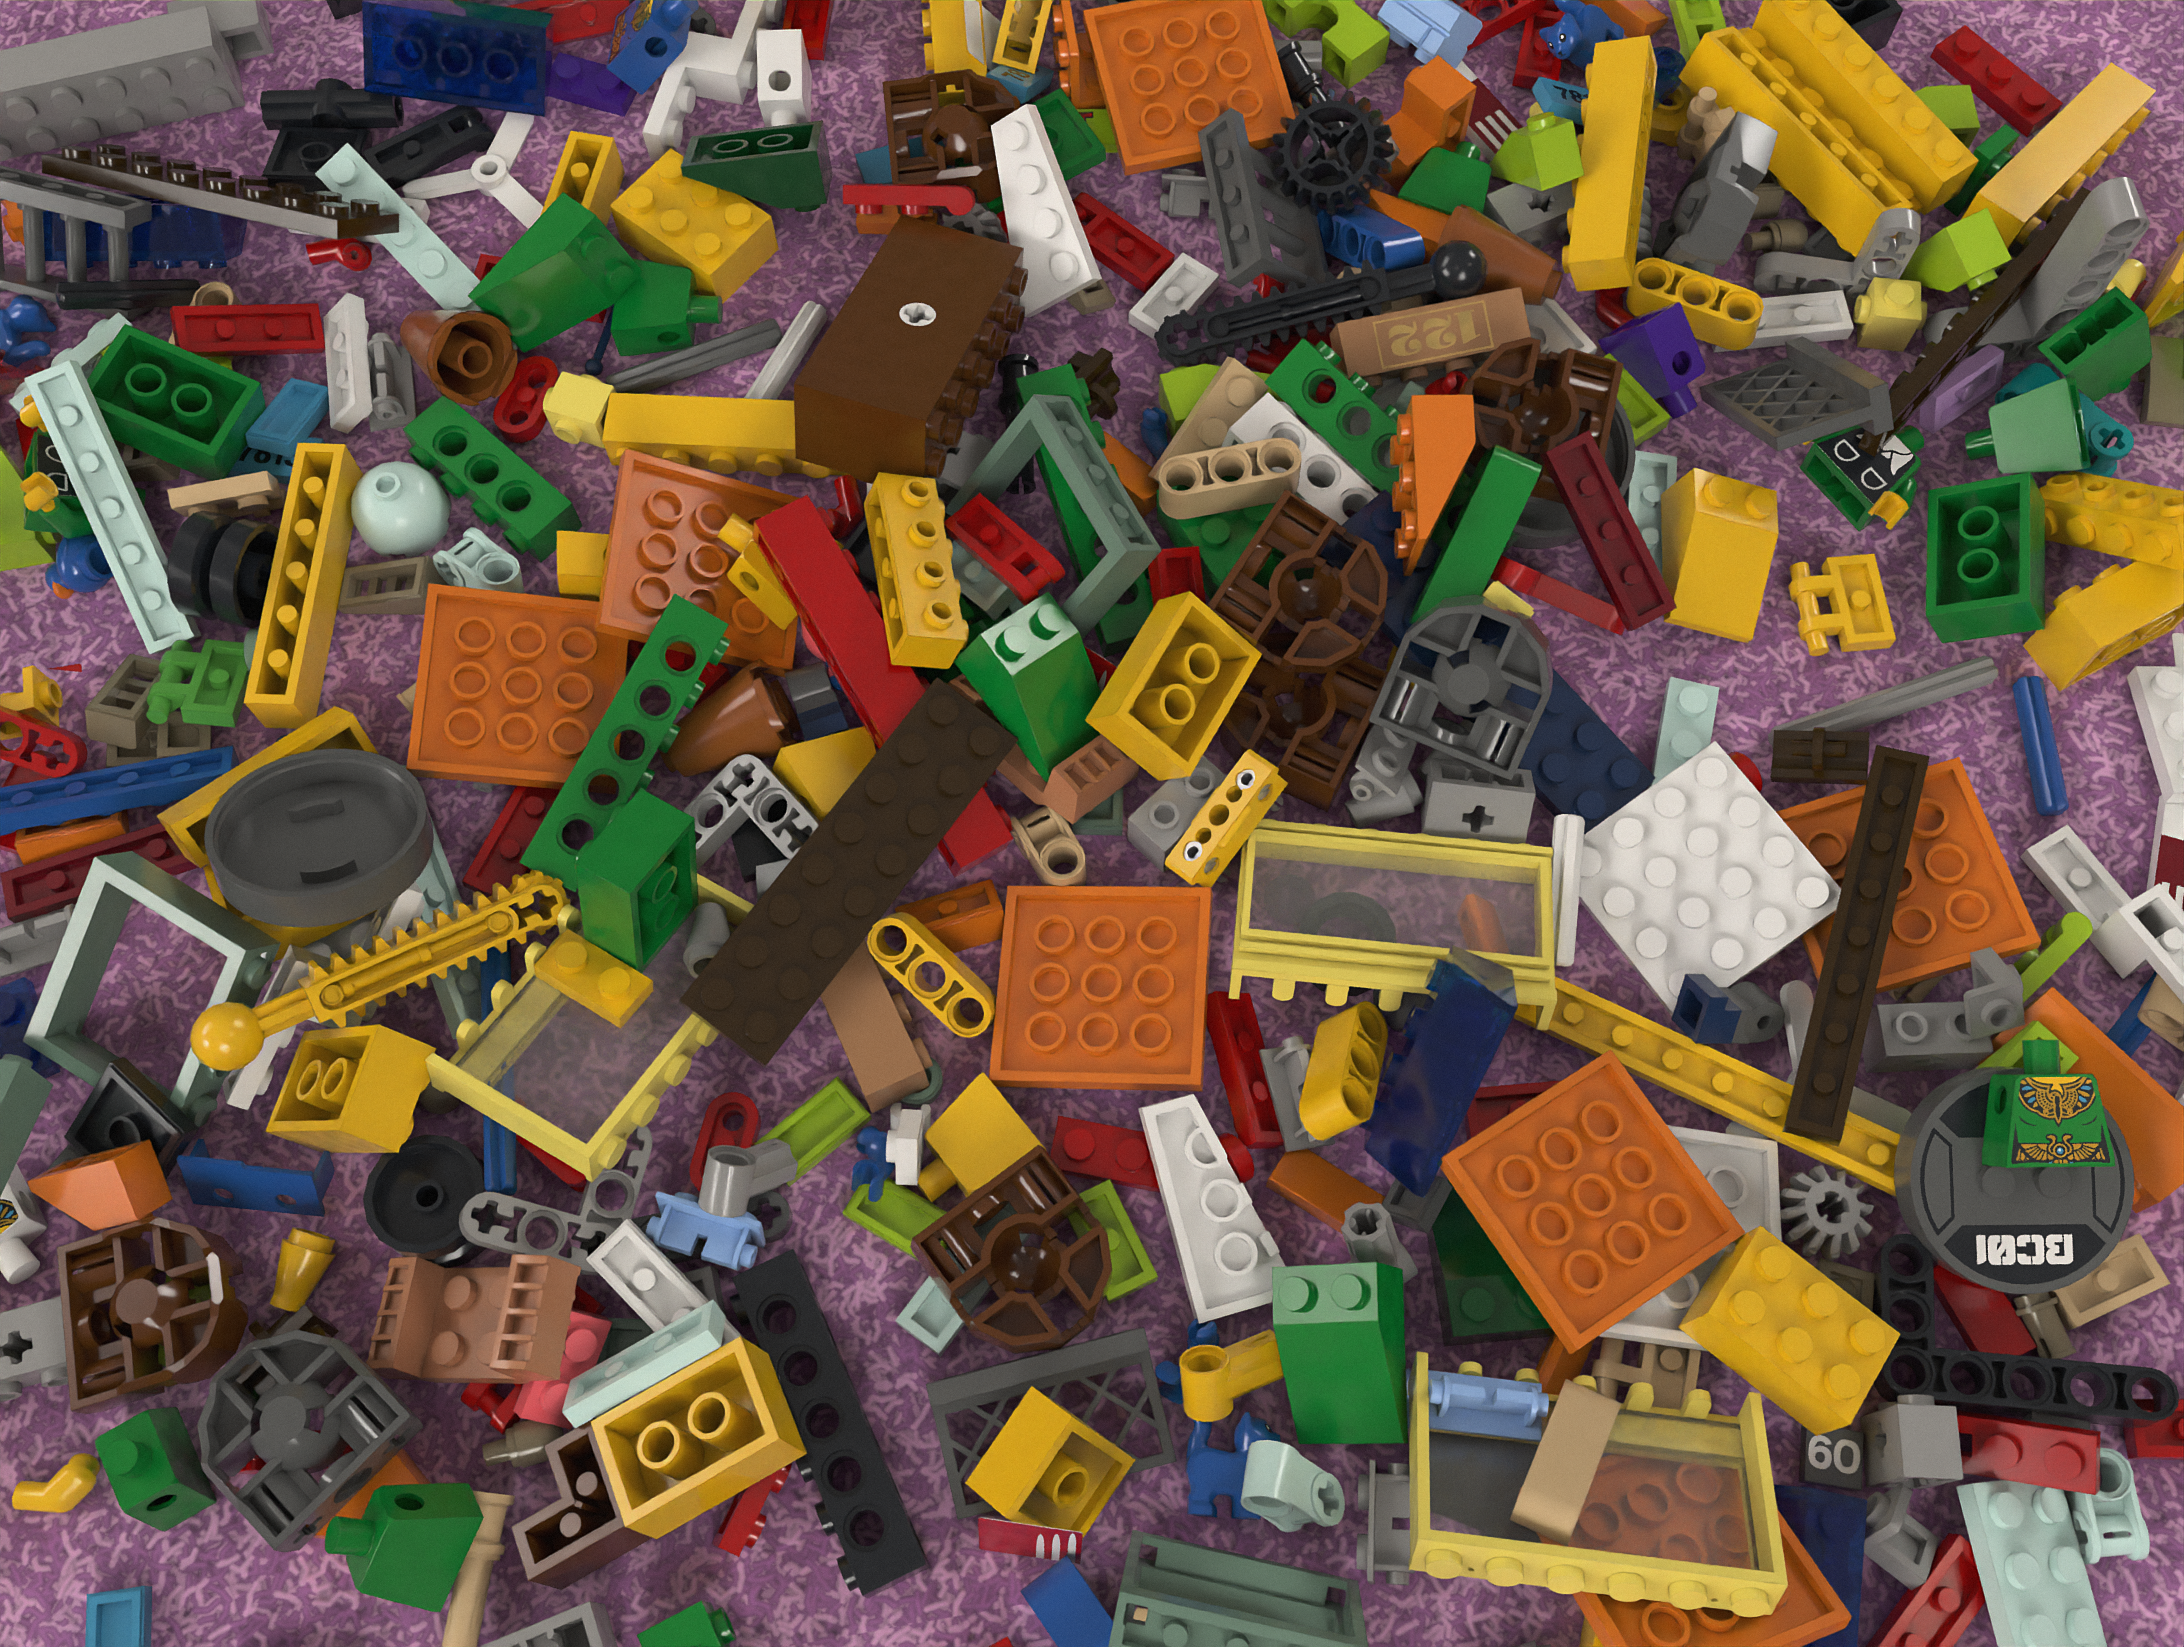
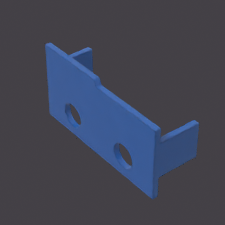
M198 1138L189 1156L178 1155L176 1159L193 1204L321 1217L325 1215L322 1200L335 1172L329 1151H323L313 1173V1171L246 1165L243 1161L210 1158L204 1139ZM215 1189L227 1190L233 1195V1198L221 1197L215 1192ZM277 1196H290L296 1201V1204L284 1203Z

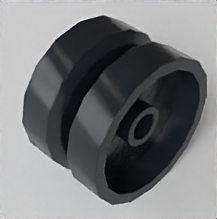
M205 510L193 513L182 523L174 538L168 560L167 584L171 601L178 612L190 617L210 621L219 618V620L230 625L250 629L259 627L279 534L278 528L269 523L251 519L237 521L228 515Z
M424 1134L407 1139L401 1145L399 1153H385L382 1155L368 1176L363 1197L367 1223L381 1242L394 1249L403 1257H419L444 1268H452L470 1262L487 1248L476 1245L464 1237L459 1226V1216L464 1205L476 1194L487 1192L484 1187V1162L467 1146L448 1136ZM486 1204L480 1212L472 1211L471 1218L479 1221L478 1231L486 1233L494 1225L501 1226L502 1219L493 1216L494 1206Z

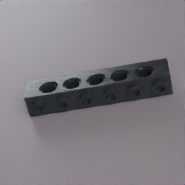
M794 1249L789 1250L732 1277L738 1291L737 1294L730 1296L732 1307L742 1327L751 1324L758 1340L756 1346L769 1354L807 1452L806 1455L795 1460L805 1483L815 1479L823 1499L814 1504L815 1510L826 1535L829 1537L837 1533L845 1555L836 1560L849 1591L859 1587L862 1596L870 1598L931 1568L797 1253ZM785 1307L795 1310L796 1320L790 1330L781 1334L770 1332L769 1321L775 1311ZM802 1358L815 1359L817 1362V1373L813 1380L805 1385L792 1384L790 1370L793 1364ZM823 1409L836 1410L839 1415V1425L836 1431L825 1438L813 1436L811 1431L813 1417ZM845 1461H856L861 1467V1479L857 1486L845 1492L836 1490L833 1485V1473L836 1467ZM874 1513L880 1515L884 1523L882 1537L873 1545H860L854 1533L856 1523L866 1514Z

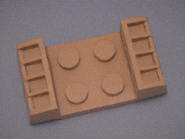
M964 674L954 678L947 684L1002 726ZM1100 734L1055 766L1047 783L1017 744L1014 745L1000 763L997 770L1035 804L1047 805L1067 821L1074 824L1086 813L1092 811L1094 807L1107 800L1117 790L1119 791L1124 785L1138 776L1140 765Z
M525 1254L512 1255L510 1267L444 1268L419 1257L390 1258L388 1275L383 1287L381 1305L377 1312V1322L371 1338L372 1343L368 1360L366 1361L368 1366L379 1376L385 1379L422 1380L435 1383L528 1384L530 1381L560 1379V1366L563 1352L566 1349L565 1340L568 1326L571 1323L570 1314L576 1297L575 1289L581 1272L580 1266L548 1255Z

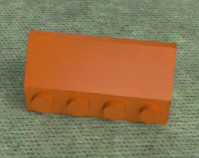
M2053 986L2023 1008L2025 1025L1998 1032L1991 1036L1994 1052L1980 1061L1978 1065L1982 1064L2034 1020L2039 1021L2079 1057L2065 1074L2094 1075L2097 1079L2102 1105L2118 1124L2130 1151L2134 1172L2132 1210L2135 1213L2160 1203L2184 1184V1106Z

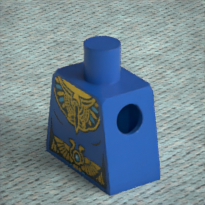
M635 0L616 16L606 69L639 94H644L685 49L691 15L698 10V1Z

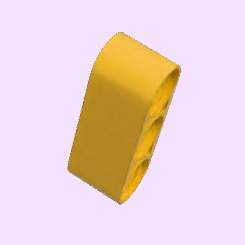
M1654 257L1643 259L1635 265L1633 286L1629 287L1626 300L1629 311L1636 317L1680 302L1696 339L1734 351L1745 349L1754 341L1764 308L1759 295L1749 289Z
M897 912L884 917L872 926L873 928L868 933L867 939L868 948L872 956L952 1032L958 1036L970 1038L978 1036L990 1026L995 1019L997 996L991 988L915 917L908 913ZM887 926H898L906 934L907 944L903 951L893 950L887 945L884 937ZM925 962H936L943 968L946 976L943 986H932L925 981L922 974ZM963 998H973L982 1005L984 1011L982 1021L971 1022L963 1017L960 1011V1001Z
M1362 1001L1320 1022L1317 1027L1299 1101L1301 1121L1309 1134L1317 1140L1324 1141L1366 1122L1373 1113L1388 1040V1028L1382 1013L1371 1002Z

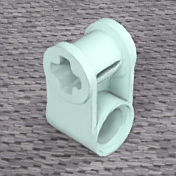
M470 527L463 533V540L447 552L440 550L433 556L434 566L450 586L525 594L518 560L514 555L509 554L492 542L477 528Z
M1260 1440L1251 1443L1249 1446L1241 1495V1505L1246 1510L1262 1516L1276 1525L1281 1531L1287 1533L1300 1530L1307 1523L1315 1522L1318 1525L1328 1527L1340 1522L1345 1510V1499L1340 1483L1332 1474L1325 1472L1301 1456L1294 1447L1278 1441Z
M2100 1448L2102 1484L2099 1492L2096 1495L2064 1490L2084 1564H2095L2099 1561L2100 1557L2124 1555L2133 1561L2144 1560L2149 1554L2150 1540L2139 1506L2133 1470L2129 1461L2121 1453L2110 1448ZM2104 1533H2113L2112 1538L2103 1537Z

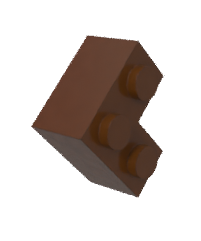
M596 1418L544 1446L561 1499L511 1527L528 1581L563 1590L652 1539V1537L629 1529L624 1525L591 1425V1421Z

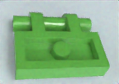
M206 639L202 651L199 653L192 652L193 647L187 641H175L171 650L165 652L160 661L159 671L161 676L159 682L154 683L149 690L147 696V703L149 705L146 713L147 718L153 723L163 724L167 721L171 712L181 708L183 723L235 728L244 703L250 674L244 658V643ZM192 676L190 684L181 683V681Z

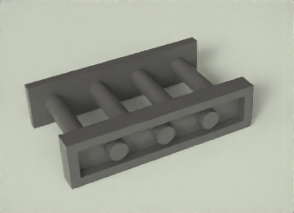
M1230 107L1198 132L1227 282L1242 288L1263 273L1288 287L1289 282L1294 281L1299 289L1306 287L1308 277H1313L1317 284L1324 283L1326 273L1329 270L1317 216L1312 215L1309 211V203L1303 208L1298 209L1293 203L1294 195L1289 197L1283 195L1280 190L1283 182H1277L1272 174L1279 165L1273 164L1270 157L1249 146L1243 114ZM1301 148L1298 153L1297 168L1305 164ZM1255 171L1265 176L1267 187L1257 182ZM1262 207L1272 212L1274 224L1265 220ZM1270 244L1280 249L1283 262L1273 257Z
M0 165V292L9 290L57 302L55 296L57 283L88 281L85 222L87 221L102 224V228L108 232L109 281L129 280L128 232H131L134 226L152 220L151 202ZM3 200L17 203V208L23 212L26 269L4 264L1 201ZM46 210L59 213L60 219L65 220L67 279L46 274L43 211ZM154 307L88 310L105 314L106 319H111L119 312L129 322H133L135 317L152 311Z

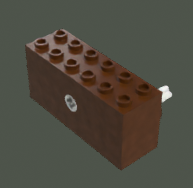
M901 215L794 382L796 459L844 472L866 482L867 495L879 472L939 479L946 464L947 451L950 447L956 448L959 444L964 420L966 417L973 418L977 410L980 391L982 388L988 389L990 387L997 360L1002 361L1003 357L1007 356L1012 333L1018 334L1022 328L1025 318V307L1020 305V297L1025 291L1028 280V269L1022 268L1024 248Z

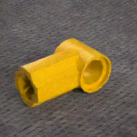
M1271 1329L1225 1348L1214 1345L1191 1347L1184 1351L1179 1358L1184 1412L1191 1419L1201 1422H1214L1225 1418L1233 1410V1399L1284 1378L1276 1336Z

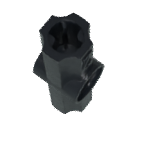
M326 78L318 81L314 89L267 90L261 92L262 120L267 130H280L283 126L348 129L399 128V126H403V102L398 88L353 89L344 81Z

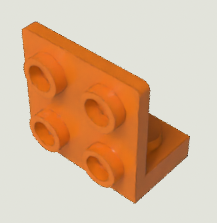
M1059 0V4L1051 5L1054 33L1060 32V36L1052 37L1055 64L1059 63L1060 68L1064 67V70L1058 71L1059 89L1061 88L1076 109H1106L1086 32H1075L1070 0Z

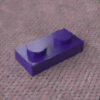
M560 52L542 83L545 96L625 117L637 91L606 69L607 65Z

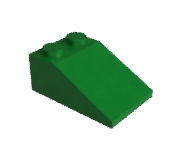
M562 192L469 293L468 297L483 312L496 317L505 324L512 336L510 335L511 341L525 353L612 306L643 271L594 213Z
M1046 592L981 633L954 661L1002 726L1019 739L1016 744L1046 783L1055 766L1101 734L1085 721L1101 695V691L1077 628L1049 592Z
M1379 1262L1272 1267L1273 1327L1298 1443L1408 1444L1403 1269Z

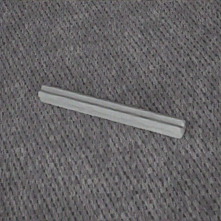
M1981 656L1775 726L1768 734V741L1773 749L1774 730L1813 731L1814 727H1825L1826 731L1851 732L1992 684L1994 679L1998 677V668L1994 665L1991 657Z

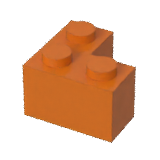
M1439 55L1423 67H1415L1408 74L1403 84L1404 94L1401 109L1387 121H1382L1384 125L1390 126L1392 131L1391 137L1398 146L1400 153L1391 162V173L1378 175L1398 192H1400V189L1431 148L1440 147L1453 152L1459 142L1465 141L1477 86Z

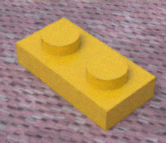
M568 928L534 965L536 977L620 1029L654 991L652 979Z

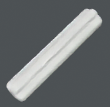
M813 301L804 303L744 398L771 400L778 398L827 320L826 309L822 305L816 304Z
M1573 814L1556 815L1552 837L1554 966L1563 967L1572 966L1574 962L1585 827L1584 818Z

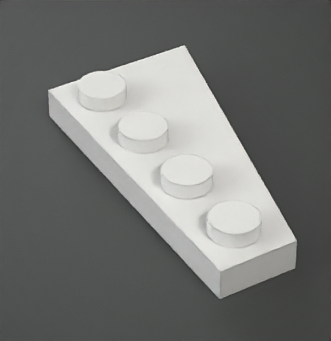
M1025 104L991 125L1009 243L1024 248L1022 268L1028 269V280L1025 291L1020 297V305L1025 307V317H1032L1101 280L1102 277L1036 105Z
M1189 1094L1138 1108L1194 1319L1197 1318L1200 1324L1273 1302L1272 1267H1284L1285 1264L1279 1255L1280 1251L1270 1232L1266 1231L1251 1203L1253 1201L1243 1183L1239 1182L1229 1164L1228 1156L1195 1095Z

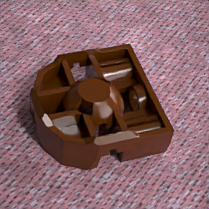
M971 69L925 74L916 78L882 82L892 184L966 185L972 190L976 189L979 204L991 202L1002 195L991 125L1020 108V101L1016 96L1011 95L999 81L977 75ZM947 85H955V90L964 89L966 104L951 103L940 106L938 93L947 92ZM922 134L921 147L923 156L910 158L908 136ZM944 138L947 139L946 147L938 145ZM956 158H963L964 164L973 162L972 166L947 169V165L955 166ZM897 205L898 214H901V205ZM929 206V209L947 208L946 206Z
M1532 337L1503 343L1460 388L1459 395L1474 394L1498 401L1496 409L1474 403L1476 443L1468 461L1477 467L1485 451L1495 443L1517 454L1518 452L1534 454L1532 461L1542 465V469L1530 496L1564 504L1540 455L1567 442L1564 439L1574 431L1579 420V411H1582L1586 414L1581 421L1577 436L1590 430L1605 460L1624 363L1567 348L1560 354L1552 351L1544 354L1541 353V340ZM1535 367L1551 371L1548 385L1543 384L1541 388L1534 386L1535 381L1531 380L1534 377ZM1520 394L1519 406L1510 411L1507 403L1508 398ZM1537 438L1546 440L1540 446L1531 444Z
M1285 489L1207 606L1261 652V658L1281 671L1325 674L1360 657L1383 624L1386 609L1388 572L1374 545L1356 535H1351L1338 522ZM1332 536L1355 550L1341 571L1336 566L1332 568L1326 564L1325 559L1319 557ZM1273 549H1276L1286 557L1275 567L1269 581L1268 591L1253 580L1266 564ZM1301 568H1315L1313 579H1304L1297 582L1293 572ZM1347 606L1373 622L1361 641L1336 625ZM1318 617L1321 618V620L1318 621H1307L1304 625L1305 620H1313ZM1277 619L1289 629L1299 633L1283 659L1273 655L1260 645Z
M1299 633L1269 634L1265 636L1260 645L1273 655L1283 659ZM1260 657L1245 685L1260 691L1262 699L1243 690L1240 691L1219 727L1220 742L1235 763L1239 761L1248 749L1258 754L1266 739L1277 747L1287 749L1279 763V771L1277 773L1288 783L1282 793L1289 794L1328 812L1370 731L1372 722L1369 719L1389 672L1356 658L1325 673L1326 676L1321 684V688L1316 684L1310 688L1304 685L1305 679L1299 678L1301 672H1283ZM1294 693L1293 703H1285L1280 707L1277 705L1276 696ZM1334 712L1349 718L1336 747L1321 741L1322 737L1331 727Z
M1037 1145L913 1237L910 1246L913 1254L971 1334L980 1340L989 1342L1013 1354L1062 1348L1095 1322L1112 1281V1263L1106 1228L1097 1218L1095 1219L1083 1198L1045 1148ZM1009 1202L1017 1214L999 1221L987 1234L983 1242L974 1228L980 1227L994 1218ZM1074 1212H1077L1090 1231L1067 1247L1065 1243L1062 1244L1057 1238L1058 1233L1053 1228ZM1033 1233L1044 1237L1039 1249L1032 1246L1022 1247L1020 1234ZM941 1241L945 1243L965 1272L963 1274L940 1243ZM986 1279L988 1285L992 1287L996 1296L1000 1299L972 1319L959 1299ZM1064 1288L1084 1316L1070 1329L1067 1328L1060 1334L1059 1330L1041 1308V1305L1052 1300ZM1016 1290H1020V1291H1023V1292H1034L1035 1298L1033 1297V1295H1032L1031 1293H1023V1294H1020V1293H1017V1292H1015V1291H1016Z
M151 1216L57 1247L70 1410L72 1412L82 1414L99 1413L165 1393L164 1386L171 1387L177 1384L197 1383L209 1379L236 1354L249 1320L247 1305L236 1298L235 1287L230 1286L228 1278L243 1274L242 1260L222 1236L195 1226ZM148 1231L152 1233L155 1263L151 1262L150 1243L141 1238L143 1232ZM165 1271L172 1281L158 1285L153 1281V1277ZM210 1284L211 1298L209 1300L196 1303V1299L189 1298L188 1291L195 1289L194 1285L201 1287ZM110 1302V1311L108 1315L107 1311L104 1309V1307H102V1305ZM113 1330H114V1333H115L121 1340H118V1341H115V1342H112V1343H111V1340H112V1337H113ZM156 1344L164 1346L166 1368L164 1369L162 1364L158 1362L159 1346Z

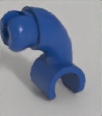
M1153 407L1152 410L1146 408L1142 413L1143 421L1140 423V433L1147 449L1158 461L1169 445L1167 426L1165 425L1168 416L1166 411L1161 408Z
M867 1126L859 1133L856 1139L858 1142L856 1148L860 1153L868 1155L869 1159L860 1160L853 1166L851 1190L856 1191L860 1185L870 1184L868 1199L876 1202L883 1195L884 1181L893 1172L895 1163L886 1162L887 1133L885 1131L880 1132L874 1126Z
M1197 1318L1194 1319L1187 1328V1350L1198 1345L1219 1346L1220 1337L1217 1333L1216 1323L1213 1321L1208 1323L1207 1321L1199 1324ZM1163 1361L1155 1369L1156 1377L1165 1382L1164 1385L1159 1387L1160 1395L1173 1403L1182 1404L1180 1366L1170 1361Z

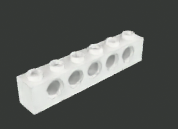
M1268 392L1229 428L1221 446L1222 448L1271 438H1285L1294 442L1299 447L1302 458L1299 486L1294 495L1338 522L1339 525L1344 524L1350 519L1345 515L1343 509H1350L1357 513L1378 495L1368 485L1362 473L1353 466H1347L1332 452L1330 444L1321 435L1312 433L1297 419L1295 412L1289 405L1282 401H1277ZM1281 467L1270 468L1271 471L1276 473L1287 471ZM1308 477L1319 478L1324 482L1326 488L1314 486L1310 483Z

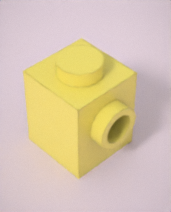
M1873 278L1865 295H1859L1854 306L1853 321L1857 323V347L1901 352L1905 350L1916 329L1921 330L1927 317V302L1921 301V282Z
M562 371L555 386L550 387L546 392L543 401V410L554 434L567 443L578 444L581 441L605 448L602 437L610 393H616L614 386L602 383L591 375L582 374L578 376Z

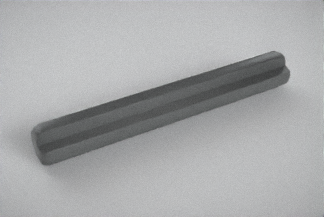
M770 318L608 375L606 377V384L614 386L616 393L642 394L777 346L783 336L776 320Z

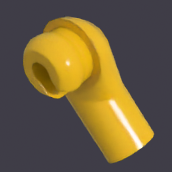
M78 1453L72 1456L68 1464L63 1466L49 1482L20 1481L16 1485L12 1496L14 1509L64 1513L72 1510L96 1484L100 1463L91 1454Z

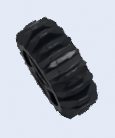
M1329 88L1326 93V101L1320 102L1318 96L1315 93H1311L1309 95L1311 106L1305 110L1301 104L1294 102L1293 109L1297 115L1294 120L1289 117H1281L1280 123L1287 133L1273 134L1272 140L1280 149L1272 151L1270 159L1273 164L1279 165L1272 172L1273 177L1277 182H1283L1280 190L1285 197L1294 195L1293 203L1295 207L1301 209L1309 203V211L1312 215L1317 216L1323 206L1326 205L1327 213L1330 217H1333L1338 212V205L1344 204L1348 213L1354 212L1355 206L1352 200L1360 197L1363 203L1369 204L1371 202V197L1367 191L1369 187L1375 190L1383 189L1384 183L1377 174L1391 173V163L1384 158L1393 155L1395 148L1392 143L1386 141L1392 136L1390 126L1380 125L1384 119L1382 111L1380 109L1370 111L1371 103L1368 98L1363 97L1355 104L1353 92L1347 90L1341 100L1338 101L1335 90ZM1335 121L1353 124L1350 127L1346 124L1342 128L1333 131L1321 126ZM1309 135L1313 141L1312 150L1303 159L1305 164L1297 168L1299 149L1305 138ZM1367 137L1368 149L1365 160L1360 169L1355 172L1351 166L1352 156L1360 149L1359 143ZM1322 140L1329 148L1334 147L1336 152L1338 150V156L1343 167L1335 159L1330 160L1328 155L1326 157V151L1321 143ZM1327 176H1336L1343 181V183L1333 186H1319L1311 182L1313 180L1319 182Z

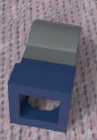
M822 661L784 673L805 741L849 730L835 691L833 692Z
M1685 974L1671 1020L1696 1044H1749L1767 1041L1774 1037L1784 1023L1785 1013L1778 1003L1753 982H1740L1731 988L1717 987L1704 974Z

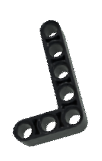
M1897 1234L1889 1238L1872 1258L1871 1273H1874L1875 1276L1872 1312L1900 1333L1897 1342L1874 1381V1386L1878 1393L1888 1402H1898L1897 1396L1931 1395L1934 1396V1404L1937 1406H1956V1410L2018 1417H2025L2031 1412L2088 1421L2090 1424L2131 1428L2147 1427L2171 1416L2178 1407L2179 1394L2175 1383L2162 1371L2149 1367L1935 1348L1932 1253L1922 1245L1917 1236ZM1899 1252L1909 1257L1914 1267L1913 1275L1904 1276L1894 1271L1889 1263V1253ZM1898 1306L1908 1310L1914 1317L1915 1330L1906 1332L1898 1329L1891 1321L1890 1308ZM1893 1362L1905 1363L1912 1368L1917 1379L1914 1389L1903 1388L1894 1381L1891 1375V1365ZM1952 1368H1962L1971 1374L1975 1382L1973 1394L1961 1393L1953 1386L1950 1379ZM2012 1373L2022 1374L2030 1380L2034 1388L2032 1400L2021 1399L2014 1393L2010 1385ZM2072 1379L2082 1380L2092 1389L2094 1395L2092 1406L2083 1405L2074 1398L2070 1388ZM2134 1384L2143 1386L2152 1395L2154 1400L2152 1412L2144 1411L2134 1402L2131 1394Z

